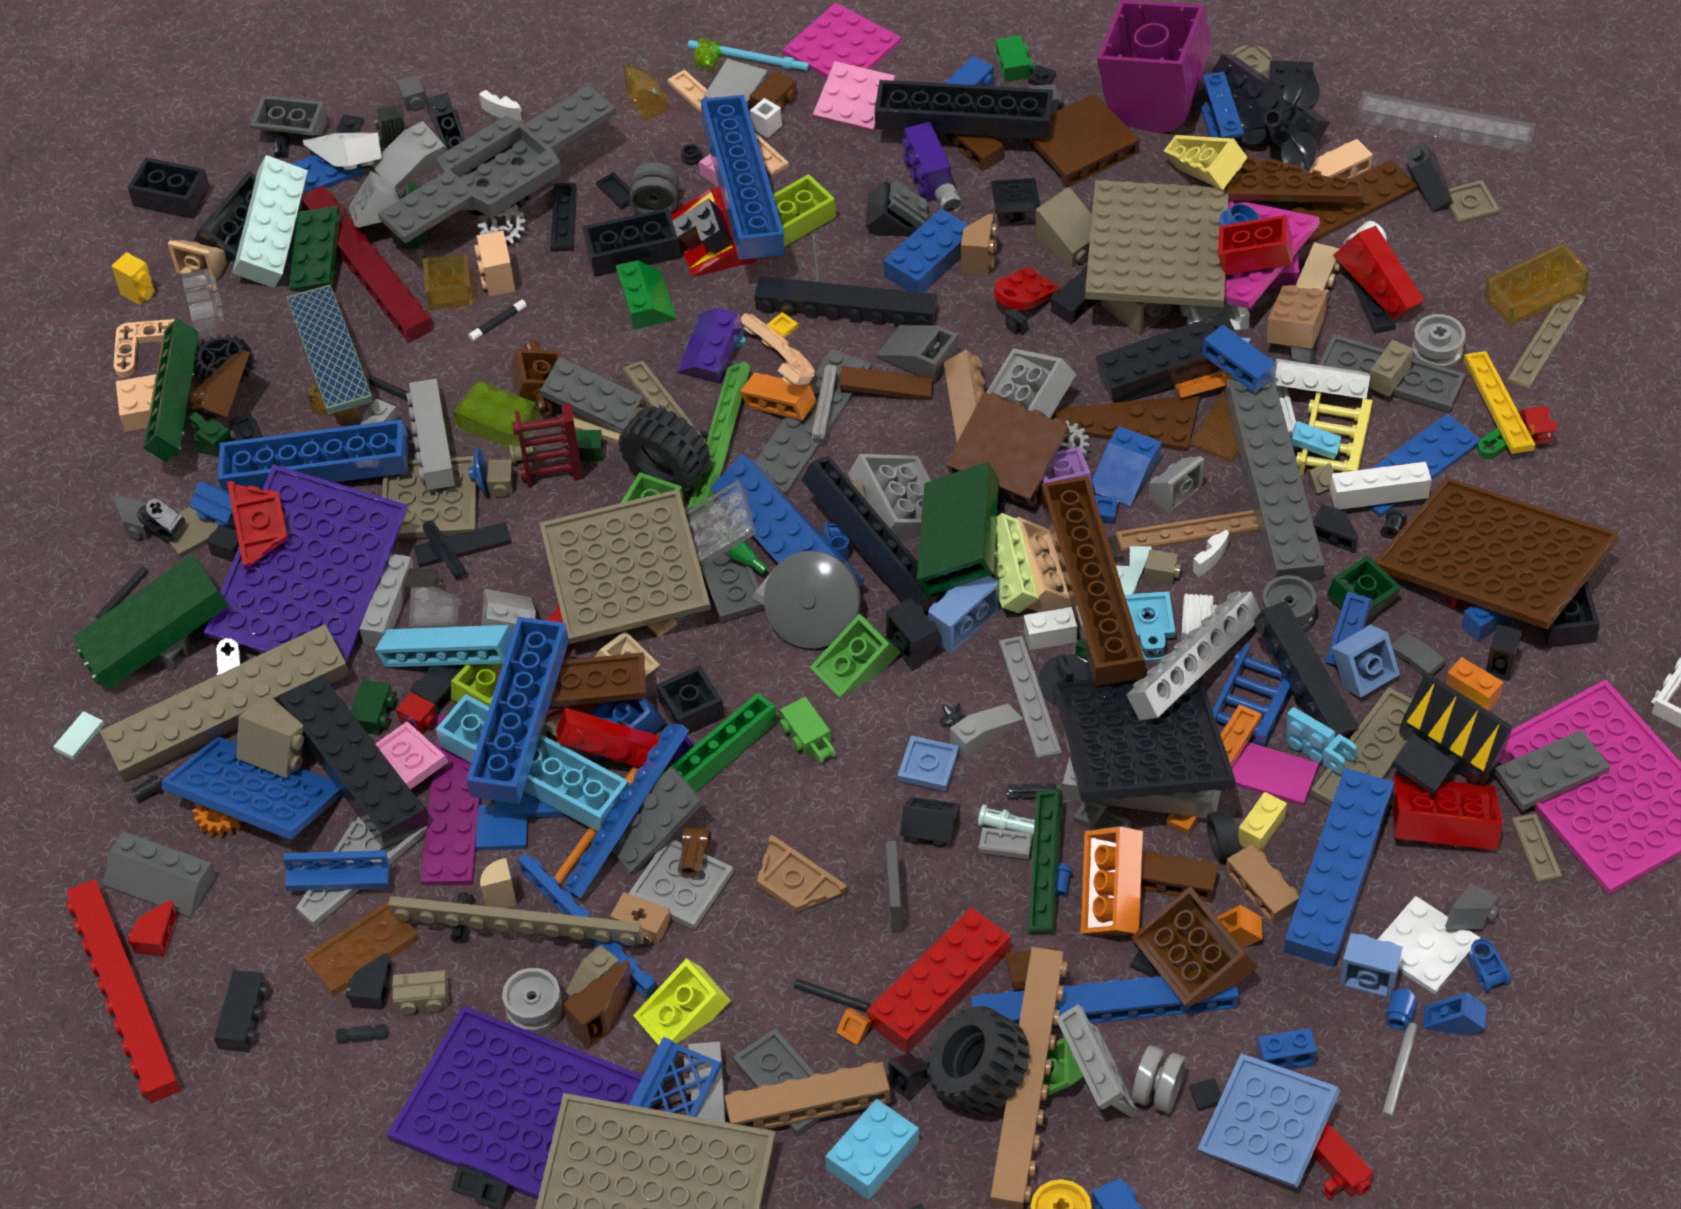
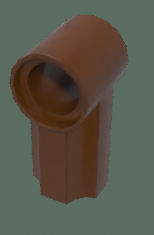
M684 828L678 873L688 878L700 876L705 852L708 853L710 848L711 830Z

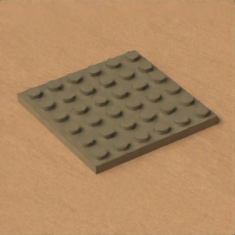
M679 489L539 523L563 623H566L568 644L711 609Z

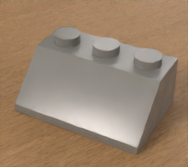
M370 172L349 206V211L356 227L359 228L382 222L379 219L378 212L400 200L394 184Z

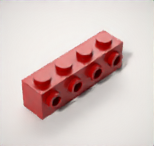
M566 707L556 726L558 743L564 747L578 748L590 755L598 754L607 757L613 762L621 761L628 763L637 769L643 767L648 759L649 751L659 742L655 734Z

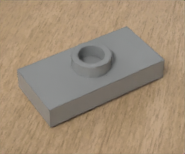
M982 827L978 851L982 854L1029 859L1033 833Z

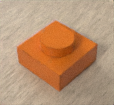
M852 1008L846 1009L836 1033L854 1044L860 1045L866 1036L872 1020Z

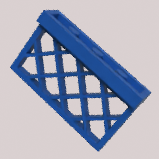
M663 1037L629 1105L652 1109L654 1104L663 1101L666 1112L677 1114L686 1110L687 1116L697 1117L723 1064L720 1061L675 1044L672 1040ZM679 1053L688 1056L690 1064L676 1069L675 1061ZM704 1064L713 1066L709 1075L699 1079L697 1067ZM692 1070L695 1081L682 1086L679 1075ZM675 1077L678 1088L664 1093L663 1085L665 1081ZM698 1087L699 1095L697 1099L687 1103L684 1092ZM680 1094L683 1105L670 1110L667 1099Z

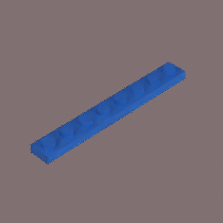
M670 724L662 731L660 741L649 751L647 761L643 767L636 771L634 781L621 794V801L608 814L607 822L602 830L595 834L593 844L581 856L580 864L575 872H572L566 879L563 891L567 890L576 898L582 897L689 732L686 727L681 724Z
M526 853L518 858L520 871L562 914L591 917L584 907H578L570 892L567 890L563 891L559 887V883L553 875L550 874L548 876L544 872L541 863L537 859L532 860ZM586 938L595 948L602 945L619 960V964L626 959L630 962L634 988L646 1000L655 993L654 986L656 983L653 977L648 972L644 974L639 969L637 961L632 956L628 957L623 952L619 942H599L595 939Z

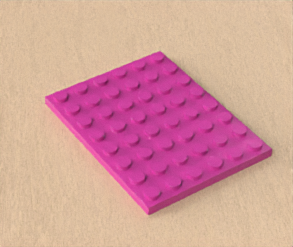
M1605 679L1514 728L1500 766L1583 730L1610 766L1609 772L1532 807L1605 892L1610 895L1681 855V762Z

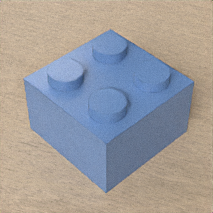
M1373 625L1367 626L1331 647L1343 687L1359 697L1368 694L1400 675L1388 632Z
M1351 933L1343 958L1340 985L1390 998L1398 976L1403 946L1396 945L1391 941L1372 939L1364 934L1357 935Z

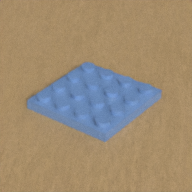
M1241 1053L1197 1150L1209 1157L1298 1188L1338 1098L1340 1089L1337 1086Z

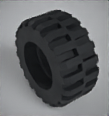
M650 406L641 409L619 435V451L622 453L624 462L628 463V467L637 474L636 476L639 473H643L682 486L683 493L688 492L709 467V447L704 443L705 439L703 436L699 435L697 429L687 423L686 419L677 416V413L673 411H667L666 408Z
M974 1006L967 1008V1011L961 1010L956 1013L955 1018H950L945 1023L946 1026L944 1029L939 1030L937 1033L938 1038L931 1045L930 1049L932 1052L931 1055H928L927 1061L930 1066L927 1069L928 1078L936 1094L955 1107L974 1115L995 1111V1107L999 1108L1006 1104V1100L1012 1098L1016 1093L1015 1089L1017 1086H1021L1024 1080L1023 1074L1027 1072L1029 1065L1027 1062V1058H1030V1051L1027 1047L1029 1045L1023 1029L1018 1024L994 1009L986 1006ZM983 1052V1055H982V1057H981L979 1063H978L977 1066L973 1069V1066H974V1064H975L977 1058H978L979 1055Z

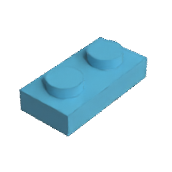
M1296 421L1291 436V443L1294 446L1334 459L1338 452L1341 436Z

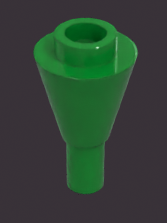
M743 538L739 540L734 539L728 546V557L752 566L761 574L767 571L768 566L757 558Z

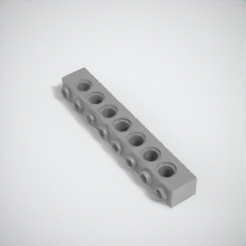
M1236 591L1228 595L1226 602L1214 608L1215 612L1211 616L1204 618L1198 628L1190 631L1184 641L1174 646L1175 649L1170 654L1161 658L1159 665L1148 670V675L1133 685L1134 688L1127 694V697L1139 720L1158 718L1255 625L1254 619L1261 610L1251 591L1244 593Z

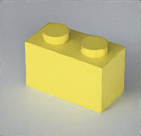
M1264 792L1239 827V844L1244 847L1252 844L1257 851L1262 852L1285 820L1287 803Z

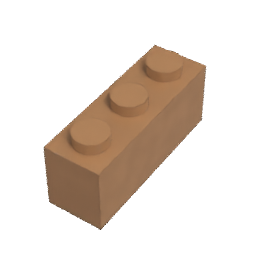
M1251 844L1227 859L1226 872L1272 925L1277 924L1294 913L1299 900L1298 892L1294 887H1289L1278 869L1272 868L1263 852L1257 851Z

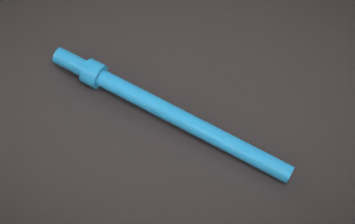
M689 40L688 48L781 66L786 70L809 71V63L795 61L791 57L785 56L780 58Z

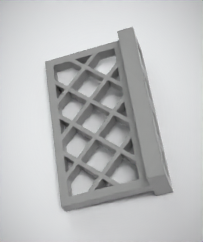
M1077 1004L1057 1017L1056 1020L1098 1107L1105 1109L1112 1105L1132 1118L1139 1116L1140 1113L1132 1101L1131 1094L1098 1027L1089 1022L1083 1008Z

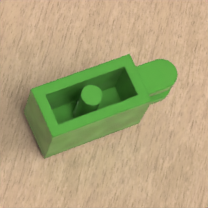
M806 697L780 709L781 720H779V726L784 734H790L792 737L791 742L796 751L801 750L805 757L812 754L819 764L823 763L824 759L829 756L831 758L836 756L831 745V732Z

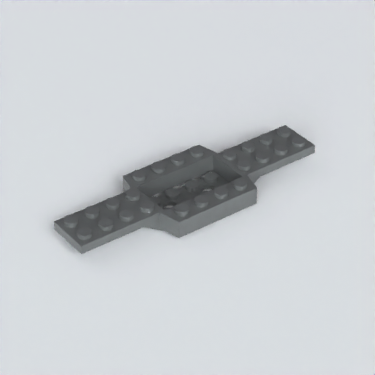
M588 85L525 124L506 115L438 156L436 159L441 175L378 212L379 219L402 241L407 243L459 210H478L492 218L560 176L562 172L557 155L563 147L616 115V108ZM513 145V148H511L510 150L506 151L505 153H500L501 151ZM496 155L495 159H493L492 161L488 162L487 164H482L483 162L487 161L488 159ZM515 160H522L524 162L521 166L512 165V162ZM478 166L477 170L473 171L469 175H464L465 173L469 172L470 170ZM481 181H486L489 183V185L486 187L477 186V184Z

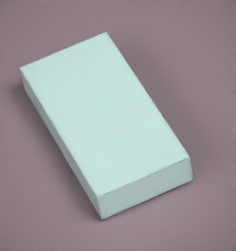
M83 711L53 746L54 750L75 760L104 726L103 721Z

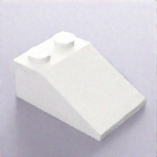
M334 133L303 140L306 147L332 165L344 166V170L355 169L357 164H361V166L374 164L373 160L382 158L378 133Z

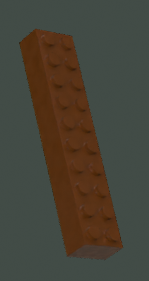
M1089 476L1042 483V506L1095 686L1144 678L1145 659Z

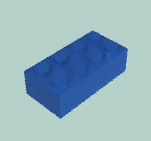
M940 209L883 260L884 277L907 291L924 293L961 259L963 229L969 225Z

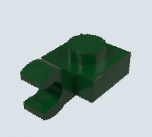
M196 412L188 418L193 422L191 427L198 431L196 433L197 438L214 450L230 436L229 429L213 418L206 422Z

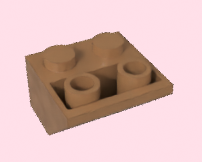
M988 214L963 229L961 274L988 276L989 269H994L995 256L992 254L997 251V239H993V237L997 235V224H993V214Z

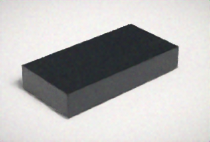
M614 172L596 182V186L621 210L630 205V187Z

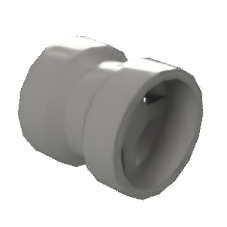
M943 184L936 189L935 197L938 203H940L942 210L949 213L948 208L953 207L955 212L961 209L962 201L959 195H957L954 185Z

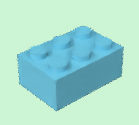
M876 1099L825 1156L827 1171L870 1200L920 1142L919 1128Z

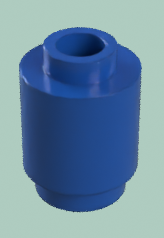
M1401 988L1391 993L1385 1015L1386 1022L1390 1027L1404 1030L1407 1028L1408 1023L1412 1022L1417 998L1410 990Z

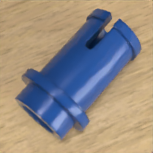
M1059 863L1057 897L1068 896L1069 878L1073 874L1068 864Z

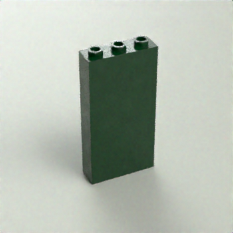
M989 461L924 483L917 581L927 596L994 575L999 477Z
M192 553L74 635L73 638L77 643V646L74 648L83 659L82 662L90 671L89 674L96 684L102 683L109 690L229 605L205 568Z

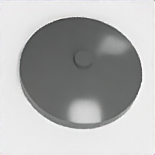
M805 551L787 557L775 567L765 586L764 607L771 626L784 640L802 648H821L831 645L859 614L860 590L854 574L844 562L825 552Z

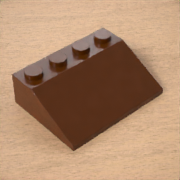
M1191 886L1131 936L1186 1007L1239 984L1258 968L1256 963Z

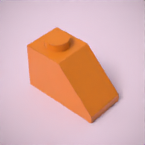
M1239 905L1217 916L1242 947H1247L1262 940V917L1244 906Z

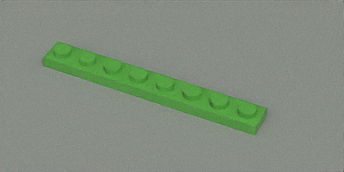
M745 361L727 368L706 442L710 453L709 467L695 483L688 509L694 514L712 507L715 493L711 487L720 478L742 399L740 390L747 382L751 367Z

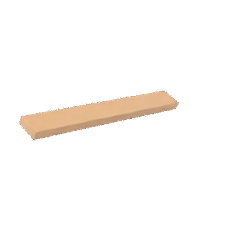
M686 70L669 78L668 84L701 112V99H704L707 89ZM755 133L766 172L774 176L789 167V162Z

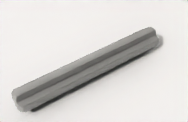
M827 365L824 369L812 429V438L814 440H823L825 437L837 377V367L835 365Z

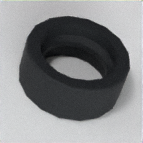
M1227 809L1208 813L1206 824L1212 850L1218 861L1226 860L1240 851L1235 822L1230 811Z

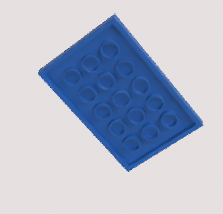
M219 736L162 780V789L290 840L342 796L331 779L299 768V770L285 778L236 758L237 743Z

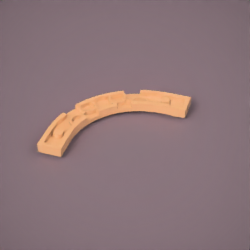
M744 313L741 318L742 323L745 325L744 329L753 335L758 334L763 338L761 341L770 348L774 347L787 360L788 363H782L778 369V372L784 375L782 379L793 386L795 384L800 386L809 384L815 372L810 362L799 351L789 347V342L756 316Z

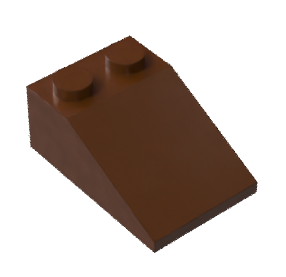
M244 351L233 354L196 391L194 390L189 399L191 404L189 410L215 420L227 417L250 352Z

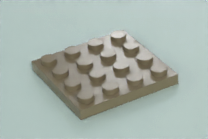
M474 456L450 458L455 486L427 490L426 482L420 481L418 468L423 466H418L417 460H408V473L383 476L382 497L408 505V511L397 539L428 538L423 531L422 525L429 520L434 521L444 537L465 532H475L476 480H470L468 467L473 466Z

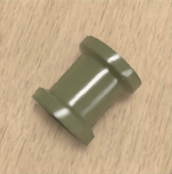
M509 445L513 465H516L517 462H522L520 445ZM533 446L526 447L527 453L534 452Z

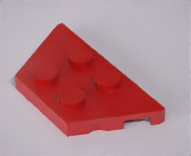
M229 481L227 485L243 567L246 569L286 541L288 536L278 492L260 490L254 486L244 487Z

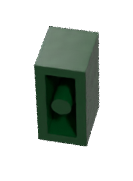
M365 679L361 681L350 712L367 734L380 736L382 728H386L388 725V710L394 707L396 700L391 684Z

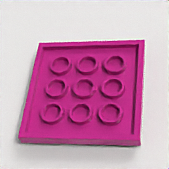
M835 2L783 48L782 54L794 58L795 61L809 63L810 70L828 78L834 61L871 70L901 43V37Z

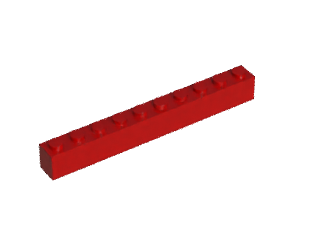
M96 879L66 890L70 899L65 902L71 916L76 914L77 920L73 921L78 935L84 934L85 937L81 941L86 955L91 953L93 959L89 960L93 974L99 973L101 977L96 982L101 994L107 993L109 999L104 1001L110 1015L114 1013L117 1019L112 1022L117 1035L123 1034L125 1038L120 1043L125 1055L131 1054L133 1061L128 1062L134 1077L140 1076L141 1081L137 1083L142 1098L148 1096L152 1104L181 1092Z

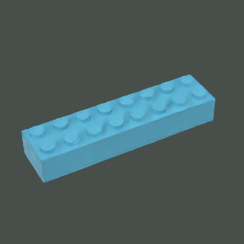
M465 694L436 728L439 746L472 763L489 706ZM540 735L524 792L588 827L599 831L606 824L608 814L621 801V794L625 789L629 788V781L553 740Z

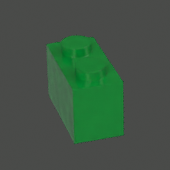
M1021 35L996 39V55L1004 82L1028 79L1030 71H1033L1032 59L1027 57L1029 55L1027 43L1023 44Z

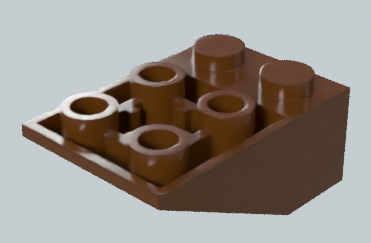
M627 959L621 964L614 965L602 977L592 980L585 989L579 993L572 994L563 1003L569 1030L587 1050L609 1035L634 988L630 962Z

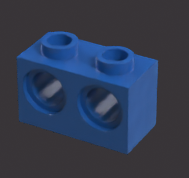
M1310 1028L1258 1037L1256 1052L1259 1060L1288 1070L1315 1066L1317 1050Z

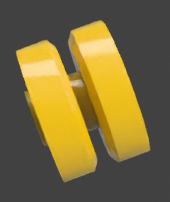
M1063 1179L1049 1181L1040 1186L1033 1195L1031 1209H1092L1090 1197L1085 1190L1078 1184Z

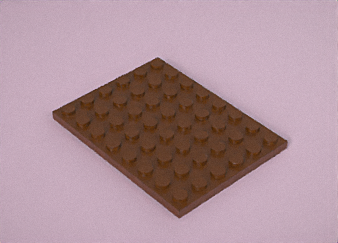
M1446 477L1374 562L1389 575L1548 629L1619 541V533Z

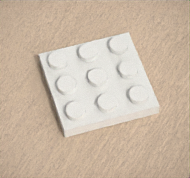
M1415 896L1378 940L1391 941L1396 945L1403 946L1399 971L1431 993L1436 994L1468 957L1472 943L1481 938L1468 929L1446 928L1448 916Z

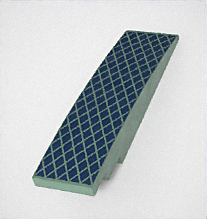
M327 285L288 296L287 301L327 414H333L373 402L331 286Z

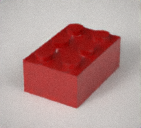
M1287 215L1219 226L1218 256L1225 275L1291 265L1292 233Z

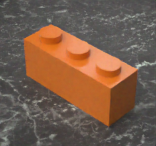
M755 372L740 390L746 406L803 420L817 402L809 384L802 386L795 384L793 386L782 378Z

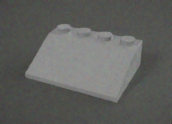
M1013 348L986 393H997L1008 402H1019L1025 406V409L1030 411L1039 410L1046 417L1050 418L1076 376V373L1062 358Z
M859 454L848 475L851 480L862 481L867 502L901 542L920 536L924 483L931 481L919 457Z

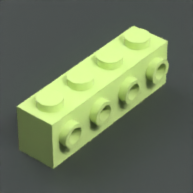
M1001 513L997 516L994 579L999 582V600L1002 607L1020 613L1037 601L1039 596L1019 520Z

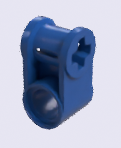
M824 522L825 538L848 561L850 558V538L837 523L828 524V522Z
M1483 938L1475 940L1470 948L1468 962L1483 991L1488 992L1491 987L1502 983L1504 985L1510 984L1511 977L1508 968L1502 962L1491 941ZM1477 953H1481L1486 957H1480L1477 955Z

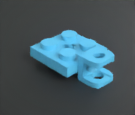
M1169 591L1125 595L1145 661L1161 660L1164 657L1165 638L1175 637ZM1145 613H1149L1150 616H1154V618H1151L1150 620L1144 619L1143 617ZM1148 651H1157L1155 655H1149L1147 653Z
M1294 707L1287 713L1286 742H1288L1292 749L1296 751L1301 750L1309 755L1314 762L1321 763L1339 774H1342L1345 768L1346 760L1343 757L1351 761L1357 758L1358 748L1349 739L1340 734L1335 738L1334 730Z

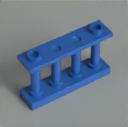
M1219 72L1203 75L1210 105L1201 106V113L1209 137L1235 140V137L1244 136L1225 73Z
M1246 643L1242 652H1237L1234 659L1235 666L1212 710L1216 722L1227 725L1232 717L1222 713L1227 703L1237 707L1240 704L1261 713L1263 720L1257 726L1252 737H1255L1256 745L1266 747L1292 693V688L1279 667L1250 658L1251 645ZM1246 666L1280 678L1281 683L1280 686L1271 687L1243 677L1241 674ZM1239 685L1270 696L1272 702L1270 705L1266 704L1264 706L1232 695L1235 686Z

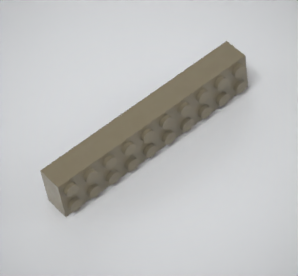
M324 624L100 730V733L125 782L205 745L217 736L221 737L238 729L239 716L266 695L271 696L280 704V696L320 675H323L327 682L332 684L349 676V672L337 645Z

